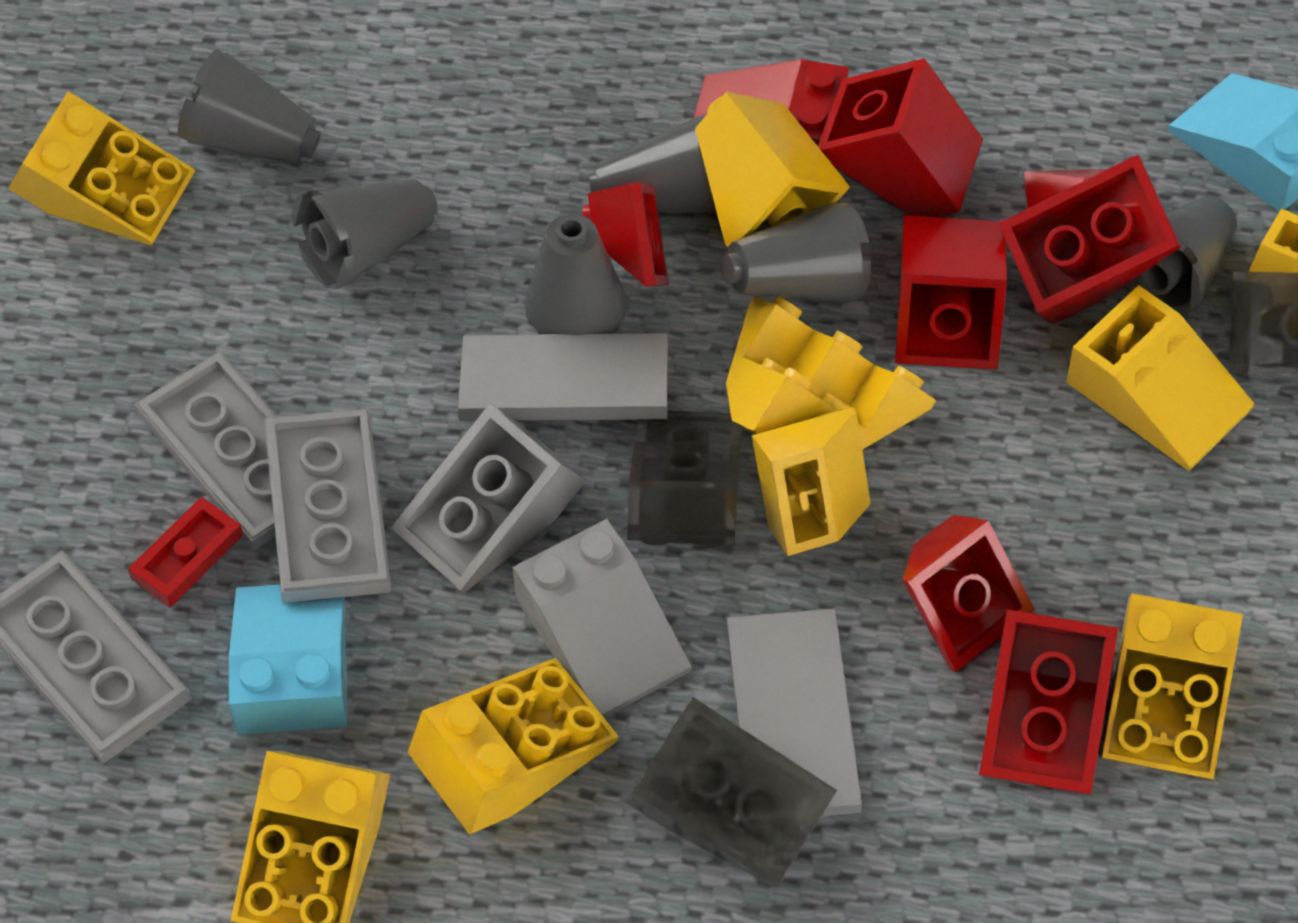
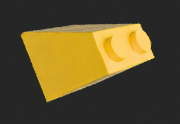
M726 92L711 103L707 109V115L695 128L721 231L727 247L734 241L831 202L837 203L850 188L848 183L782 102Z

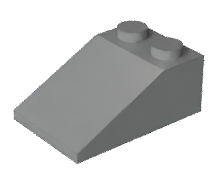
M489 404L391 526V529L460 591L466 593L552 524L587 480L518 421L492 404Z
M608 519L513 566L515 598L553 656L557 658L604 718L692 671V666L639 565Z

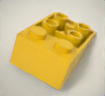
M68 91L23 161L8 189L48 214L152 245L196 170Z
M1140 285L1130 292L1079 340L1072 349L1066 383L1188 471L1254 408L1255 403L1181 314Z
M1133 593L1128 597L1102 758L1214 780L1243 614Z
M553 658L423 710L407 753L470 835L521 811L615 744L619 736L557 658Z
M266 751L231 921L237 923H349L380 827L391 774L284 751Z

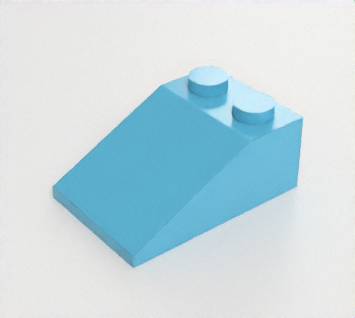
M1231 73L1168 126L1169 132L1280 212L1281 208L1285 210L1298 199V90Z
M281 585L236 588L229 650V707L237 735L348 727L345 597L282 603Z

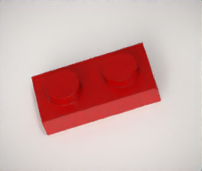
M200 497L128 568L130 578L171 608L243 536L241 524L203 497Z

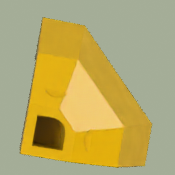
M754 296L751 300L727 377L726 388L732 421L753 435L854 407L857 412L863 450L931 410L936 400L920 389L924 383L920 377L901 366H897L895 371L891 372L874 365L859 354L863 346L840 331H836L833 337L813 330L799 320L802 311L785 299L775 297L773 302H769Z

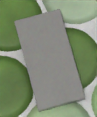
M668 333L463 335L458 396L459 421H476L489 404H492L516 421L668 419Z
M221 351L134 404L137 415L214 505L241 524L242 537L253 550L276 536L264 418L278 416Z
M369 408L264 418L282 603L391 592Z
M60 551L0 593V648L102 764L106 763L192 700L190 690L63 551Z
M835 609L727 617V634L749 822L861 813V791Z

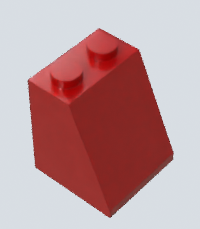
M923 58L842 79L818 147L833 166L908 215L937 217L960 212L983 138L926 59Z
M903 216L895 363L998 370L1007 286L1006 240L998 224L1001 221Z

